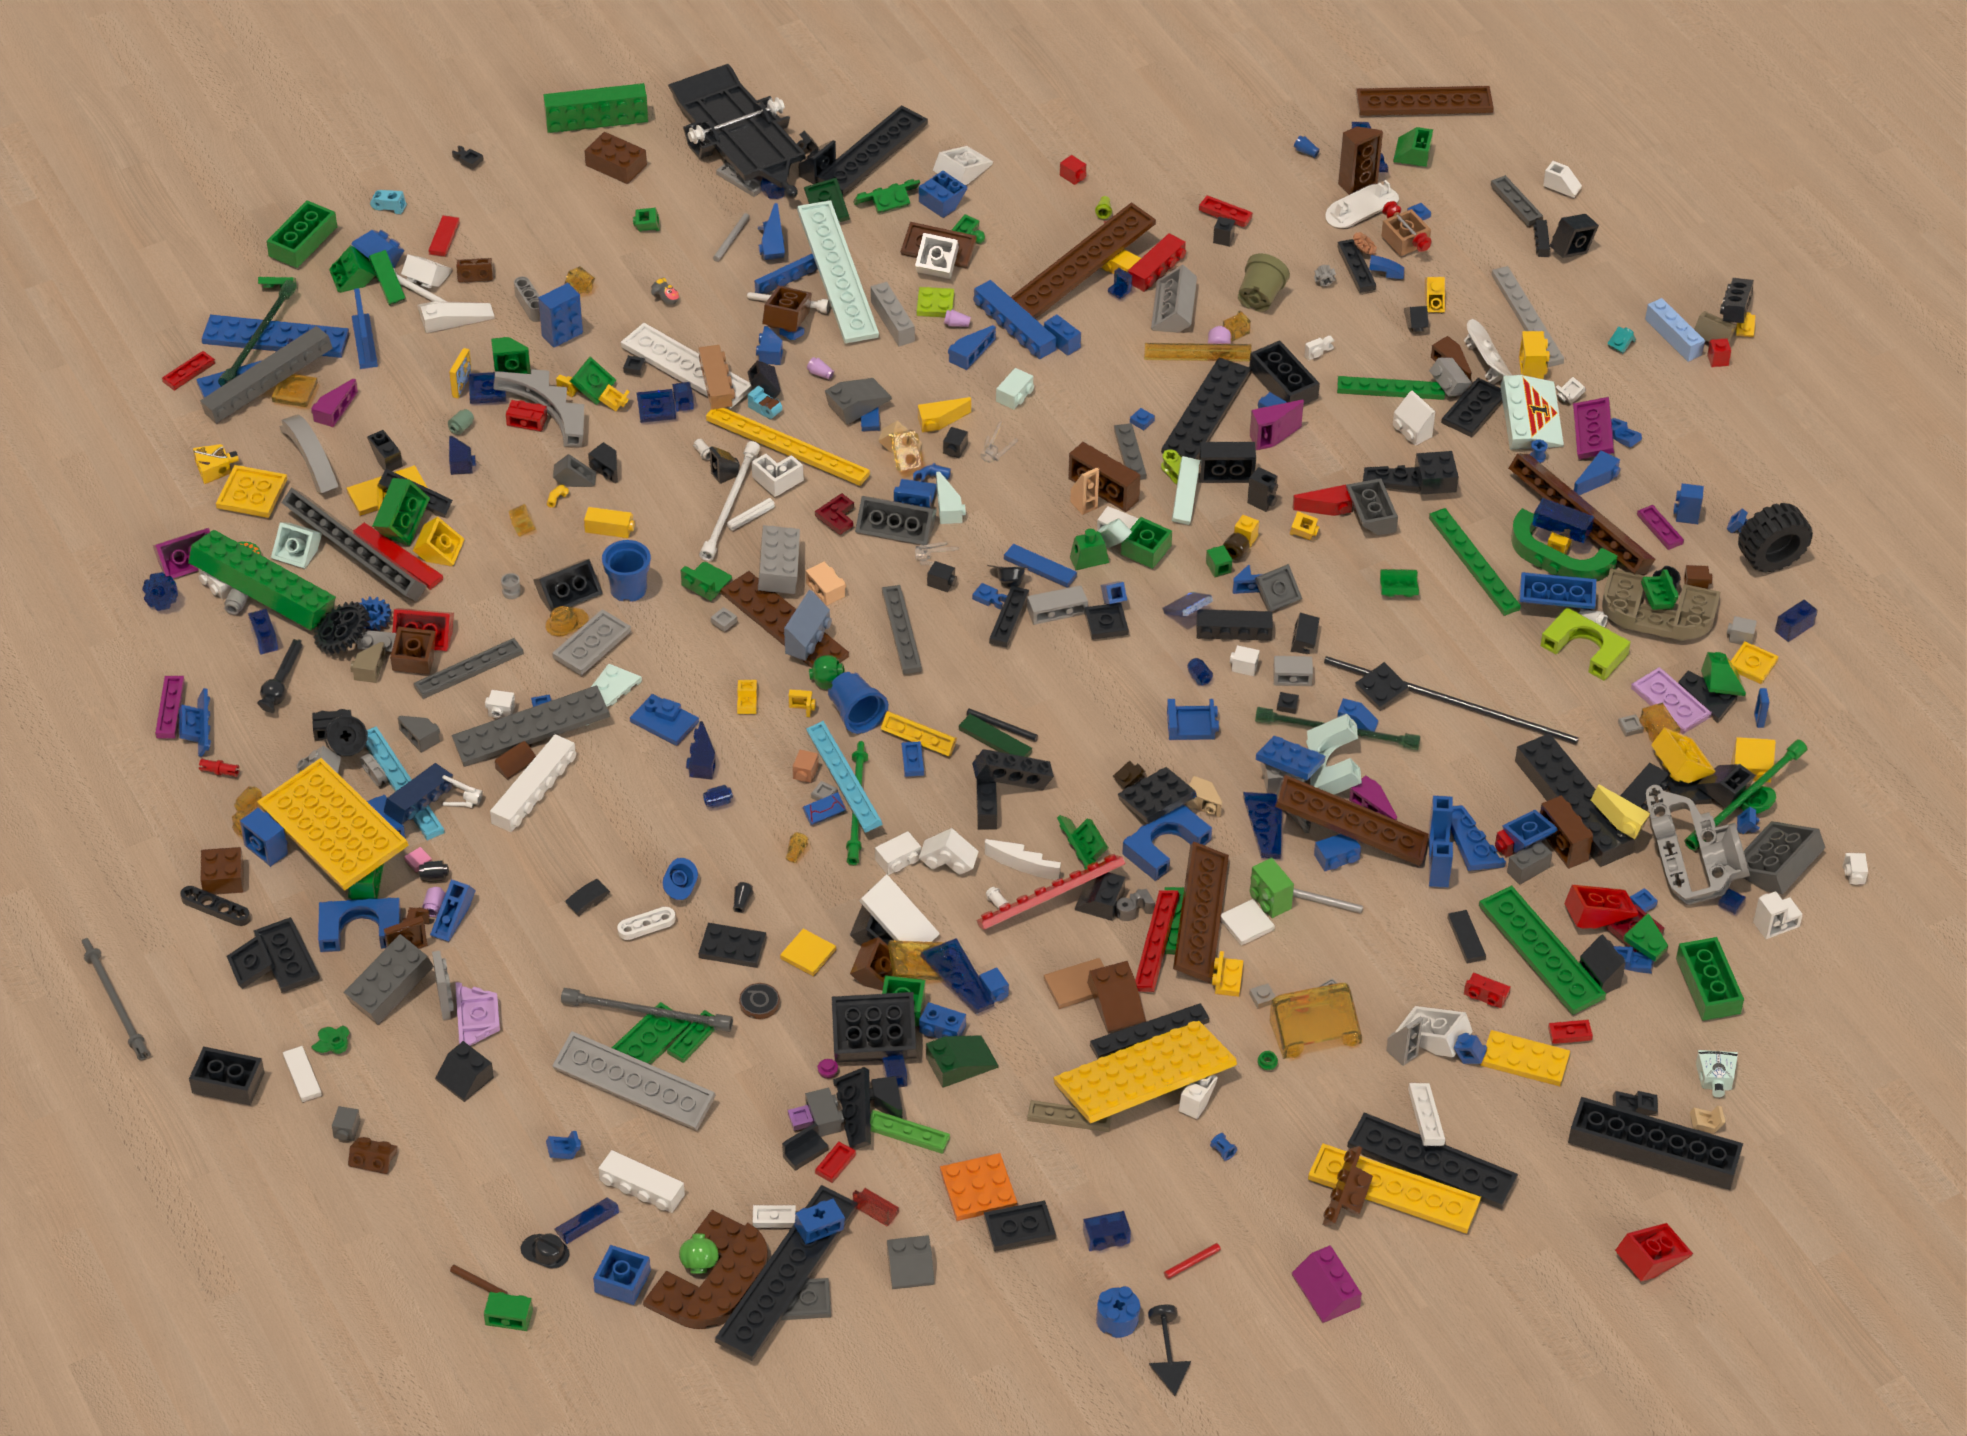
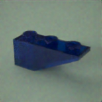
M700 721L698 729L695 728L694 730L695 742L691 743V757L687 758L686 769H689V777L712 780L716 767L715 751L704 723Z

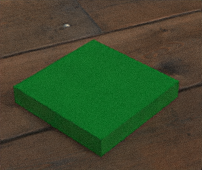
M589 357L570 380L576 388L596 405L600 402L598 399L608 384L613 386L617 381L592 357Z

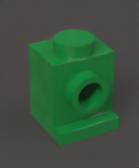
M656 207L635 210L633 225L637 227L638 231H660L659 214Z

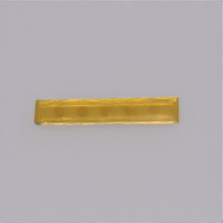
M1145 343L1144 360L1217 361L1218 357L1229 361H1250L1252 345Z

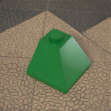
M1707 652L1701 672L1709 692L1745 696L1746 691L1739 673L1727 655L1721 652Z

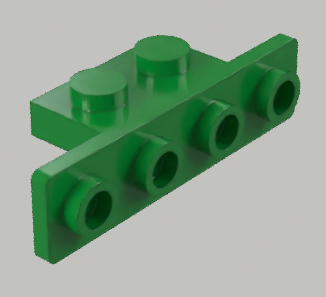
M910 179L901 185L895 183L886 189L877 188L871 193H859L856 195L853 203L857 205L873 200L877 213L909 205L910 200L907 191L918 188L920 180L914 181V179Z
M1061 815L1057 817L1060 828L1068 836V842L1075 848L1076 856L1082 860L1085 870L1087 865L1096 862L1109 848L1093 820L1087 818L1076 828L1071 819Z

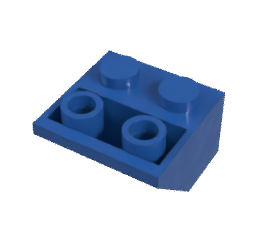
M943 170L919 186V202L944 218L955 211L967 191V186Z

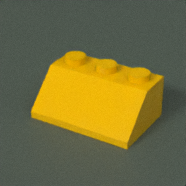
M1664 727L1651 745L1655 750V755L1662 760V765L1671 773L1670 776L1678 782L1681 780L1690 783L1715 773V769L1692 738Z

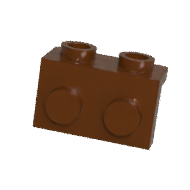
M368 1137L357 1138L349 1148L348 1166L387 1174L390 1161L397 1154L398 1146L392 1145L387 1141H373Z

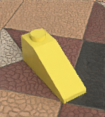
M1600 784L1591 798L1596 807L1619 831L1633 839L1641 832L1650 815L1649 812Z

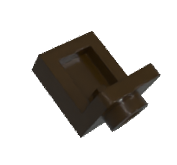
M1129 760L1113 777L1123 789L1134 785L1140 778H1146L1143 774L1146 771L1139 763L1135 765Z

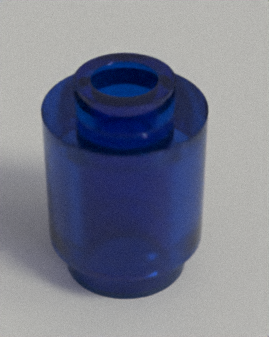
M1199 658L1189 661L1187 665L1188 673L1198 685L1208 684L1213 677V672L1206 663Z
M726 785L707 789V792L703 793V799L707 808L729 804L733 798L731 788H727Z

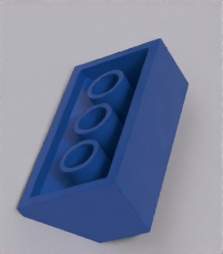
M1521 572L1518 601L1595 609L1597 579Z

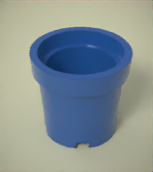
M621 540L609 545L602 554L603 568L608 575L611 594L619 601H623V599H629L630 602L636 601L646 593L647 573L650 568L651 554L644 544L634 540Z
M844 672L832 681L833 686L831 690H828V696L839 711L845 727L850 732L856 734L866 733L883 721L889 707L887 698L879 690L872 688L858 673Z

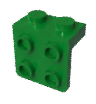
M702 562L695 570L687 566L680 570L681 585L710 601L721 592L723 587L732 581V575L708 562Z

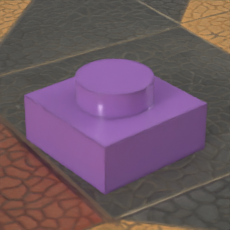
M808 1105L788 1110V1117L794 1131L814 1124Z

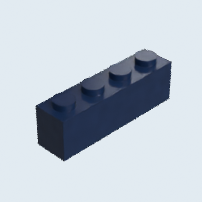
M434 763L387 797L384 813L400 824L411 820L419 811L425 810L431 802L437 801L442 794L450 791L453 784L442 777L445 775L453 779V774L437 763Z

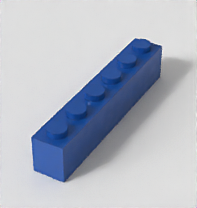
M989 280L974 288L973 300L975 304L980 306L998 325H1001L1010 335L1015 337L1021 345H1024L1031 354L1040 360L1056 351V337L993 281Z

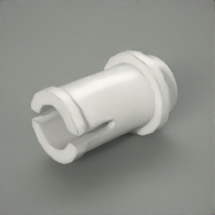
M697 439L693 447L700 453L702 459L710 460L709 447L702 439Z
M991 887L987 890V900L992 901L998 910L999 906L1009 903L1001 895L999 888Z

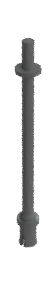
M88 938L83 939L82 944L86 950L84 960L87 963L93 964L130 1037L128 1039L129 1046L133 1048L138 1060L147 1059L144 1053L149 1057L150 1052L144 1044L145 1039L142 1034H137L99 960L101 950L93 948Z

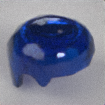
M765 178L761 180V190L767 193L768 198L779 199L785 196L783 188L778 187Z

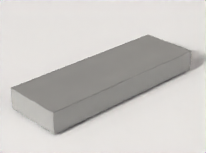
M728 162L716 170V175L753 197L766 189L765 183L756 178L745 181L741 176L737 177L736 170Z

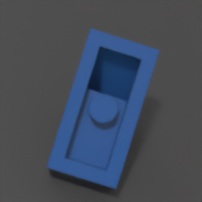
M1247 565L1233 578V594L1260 592L1255 577L1262 574L1251 575L1250 565Z

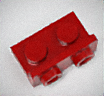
M1473 972L1470 980H1467L1465 983L1464 995L1485 1002L1490 1006L1502 1008L1510 993L1511 986Z

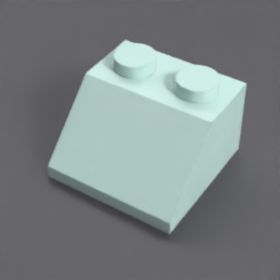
M280 522L271 558L306 568L318 551L322 533L292 523Z

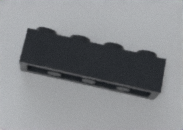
M1536 220V224L1533 225V230L1535 231L1534 238H1536L1535 245H1537L1536 253H1538V257H1549L1550 244L1547 220Z

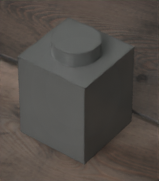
M338 1106L332 1123L333 1137L335 1139L354 1141L361 1122L359 1109Z

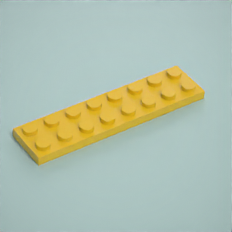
M1322 1143L1308 1174V1180L1335 1188L1338 1182L1337 1175L1343 1168L1344 1156L1347 1151ZM1359 1156L1356 1167L1373 1175L1365 1198L1366 1200L1466 1234L1468 1233L1481 1200L1480 1196Z

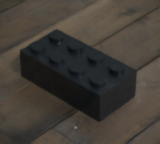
M1280 340L1250 353L1249 367L1251 371L1272 394L1287 403L1303 400L1304 405L1319 398L1320 383Z

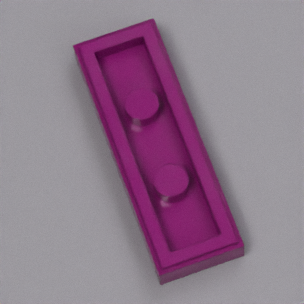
M1654 505L1637 511V516L1667 550L1684 543V539Z

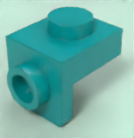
M1618 326L1607 344L1623 354L1631 341L1635 342L1636 338L1631 329L1627 327L1623 329Z

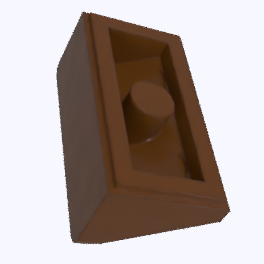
M523 741L496 758L495 769L508 780L527 768L536 755L529 745Z

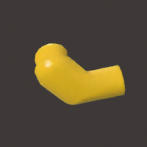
M558 485L549 493L547 506L555 507L559 495L566 497L569 489L565 485Z

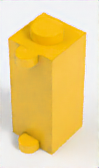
M588 507L584 518L585 533L629 538L630 531H633L635 526L631 512Z

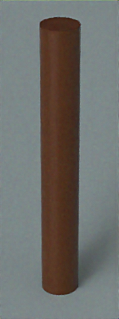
M455 1264L450 1269L451 1273L488 1292H503L508 1295L507 1291Z

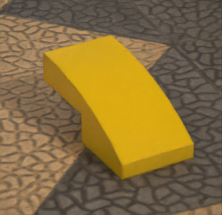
M738 680L737 714H756L757 680Z

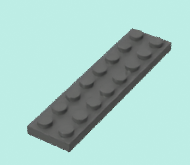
M596 685L453 734L452 739L462 764L466 767L504 754L523 741L530 745L553 737L555 734L559 735L608 718L610 714Z

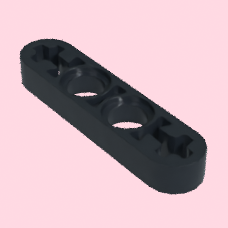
M186 886L180 892L182 903L191 908L236 926H245L250 922L249 910L242 905L194 886ZM205 900L212 901V903L209 905L202 904V902ZM221 907L229 908L226 912L218 911Z

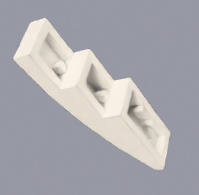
M985 839V855L997 862L1037 877L1052 880L1060 879L1061 862L1042 860V853L1024 851L1023 844Z

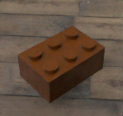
M605 131L584 150L587 167L625 184H628L647 166L645 149Z
M778 285L764 305L762 324L770 328H783L788 332L797 331L810 312L812 293Z
M1562 795L1541 803L1540 814L1557 827V831L1545 839L1566 867L1570 869L1589 861L1593 834L1583 824L1581 817L1573 811L1571 804L1568 801L1566 802Z

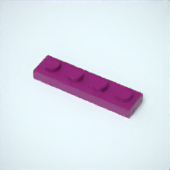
M184 676L164 677L155 732L156 738H176L179 709L185 683Z

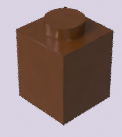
M1686 565L1684 584L1705 589L1712 585L1713 577L1712 573H1709V566Z

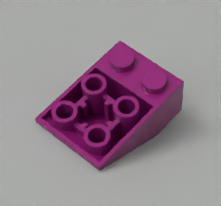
M1303 400L1251 410L1249 436L1252 442H1255L1256 450L1274 447L1301 428Z

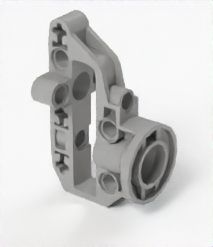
M1652 785L1646 790L1647 805L1666 876L1673 894L1686 905H1691L1721 897L1725 894L1732 881L1750 876L1735 823L1716 828L1710 812L1700 814L1691 799L1663 791L1658 785ZM1654 795H1658L1659 803L1655 802ZM1681 809H1687L1691 812L1711 885L1709 888L1694 892L1691 890L1671 815L1672 812ZM1658 812H1665L1661 817L1656 816ZM1706 837H1713V840L1710 842L1704 841ZM1668 848H1672L1673 855H1669ZM1718 872L1723 873L1722 877L1720 878L1714 877V875ZM1677 880L1681 881L1682 887L1678 888Z

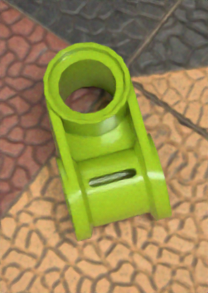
M1166 450L1162 455L1164 461L1161 464V469L1177 484L1182 457L1175 450Z

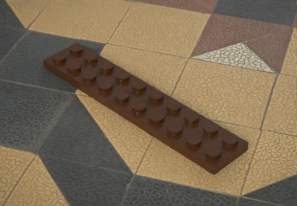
M1131 202L1017 291L1011 298L1032 317L1038 318L1156 225V219Z

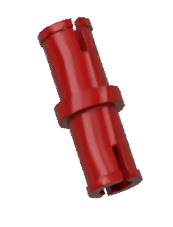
M202 758L199 762V766H202L199 767L200 771L212 772L218 776L224 774L237 777L240 770H236L240 768L239 765L224 763L222 760L212 761Z

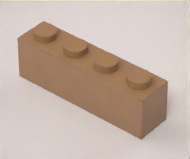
M720 344L698 347L699 362L711 410L732 407V399H735L734 388H730L732 380L731 376H727L729 369L728 364H724L726 362L725 352L721 351Z

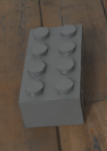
M400 934L344 991V994L351 1004L378 1025L434 966L425 953Z

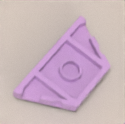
M456 982L459 1044L464 1041L471 1046L500 1031L497 993L483 991L477 987L470 989L463 987L462 983Z

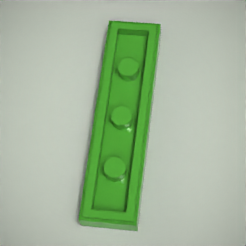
M872 1110L870 1114L871 1132L943 1154L950 1139L949 1133L876 1110Z

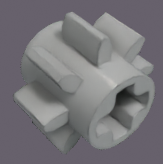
M1321 265L1314 271L1315 282H1319L1320 286H1329L1335 281V269H1330V265Z

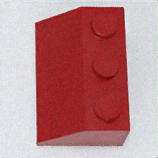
M396 608L393 613L392 633H397L398 627L436 631L434 650L448 651L453 632L454 613Z

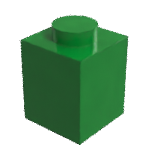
M1224 545L1213 547L1206 551V564L1214 578L1232 573V558Z

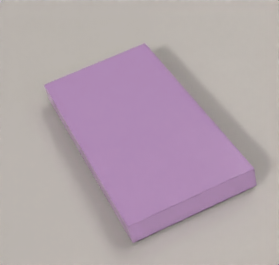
M1660 667L1631 684V689L1682 734L1711 717L1712 713Z

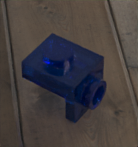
M1118 268L1114 271V284L1108 288V293L1118 299H1122L1132 291V275Z

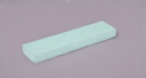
M1184 456L1181 458L1171 521L1187 525L1191 522L1200 460Z

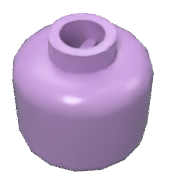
M1216 326L1209 331L1208 347L1212 351L1222 353L1230 348L1231 333L1223 326Z

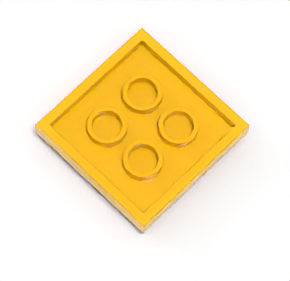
M234 465L216 502V508L269 518L287 482V474Z

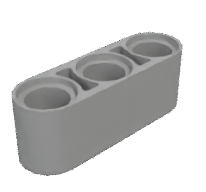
M518 277L514 280L515 296L529 319L539 322L538 297L540 296L527 277Z

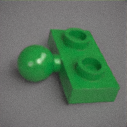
M966 214L952 229V231L977 236L976 244H981L985 240V233L981 230H976L979 227L980 221Z

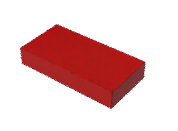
M838 1141L817 1166L815 1174L833 1183L855 1157L856 1150Z

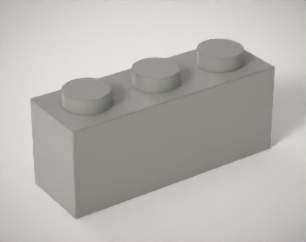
M1081 585L1027 596V610L1033 625L1085 615L1084 607H1088V601Z

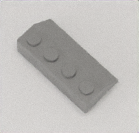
M1184 265L1157 280L1151 325L1153 331L1179 333L1189 328L1192 323L1197 276Z

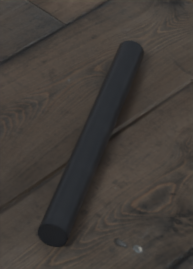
M969 708L967 710V716L971 714L990 725L1034 742L1038 739V735L973 709Z

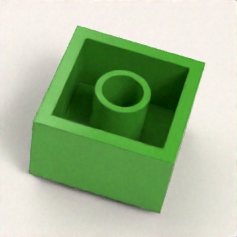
M1270 858L1253 866L1249 892L1251 897L1259 902L1262 910L1265 913L1267 912L1271 918L1291 910L1294 883L1275 860Z

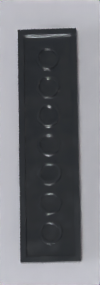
M901 105L816 176V181L820 183L837 178L841 193L844 195L928 124V119Z
M1218 357L1161 448V453L1163 454L1166 450H1175L1181 457L1184 456L1198 460L1200 442H1209L1250 376L1251 368Z
M1365 1112L1347 1144V1147L1350 1149L1360 1146L1362 1147L1361 1153L1412 1174L1480 1196V1201L1501 1210L1518 1178V1174L1445 1144L1444 1146H1424L1420 1134Z

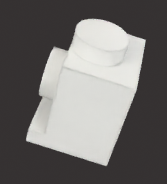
M1846 853L1842 866L1845 869V876H1848L1849 884H1865L1868 875L1866 854Z

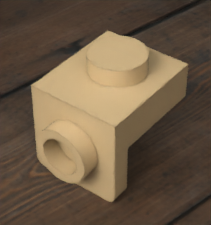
M1716 1106L1711 1112L1695 1107L1690 1111L1693 1129L1714 1134L1725 1124V1117L1721 1106Z

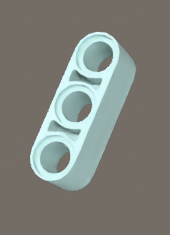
M1119 518L1106 523L1098 530L1107 548L1121 543L1132 532Z

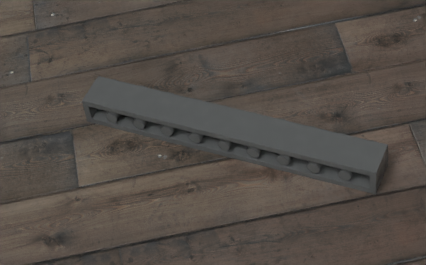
M291 487L281 502L403 595L417 601L427 585L302 492Z

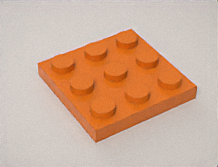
M1001 1153L940 1166V1173L956 1221L982 1216L984 1212L1017 1206V1200Z

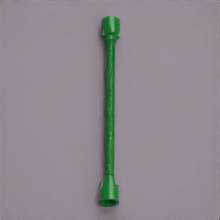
M1800 739L1795 740L1786 749L1787 752L1783 758L1714 818L1715 826H1718L1789 761L1793 759L1796 761L1808 750L1806 744ZM1696 830L1684 840L1686 846L1692 851H1696L1700 847Z

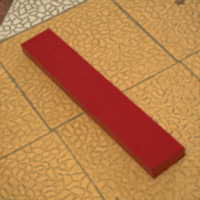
M365 522L353 530L427 585L428 589L431 590L443 580L441 573L380 534Z
M1159 890L1135 979L1138 992H1154L1180 895L1178 890Z

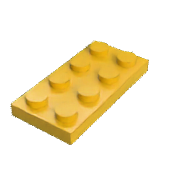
M1494 1030L1490 1031L1486 1044L1487 1050L1480 1066L1561 1086L1570 1050Z

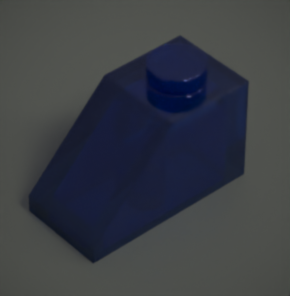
M449 436L451 475L473 474V466H476V456L472 455L471 447L454 436Z

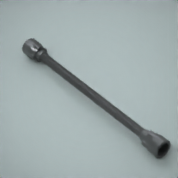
M565 987L561 994L562 1004L578 1006L579 1003H588L668 1018L673 1017V1019L678 1018L680 1020L708 1024L709 1026H714V1030L731 1032L733 1026V1016L716 1014L715 1016L708 1017L623 1001L601 999L599 997L586 996L580 993V990Z

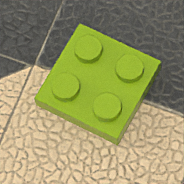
M919 287L917 316L945 318L946 311L953 309L954 289Z

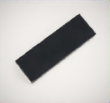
M1468 911L1448 913V921L1466 963L1486 960L1485 951Z

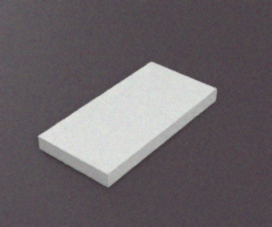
M887 874L859 900L911 960L915 959L940 934Z

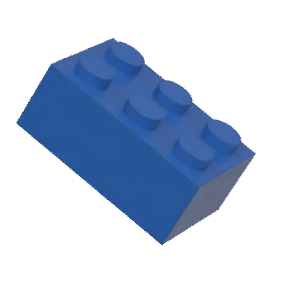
M569 283L538 297L542 337L553 348L583 333L580 294Z

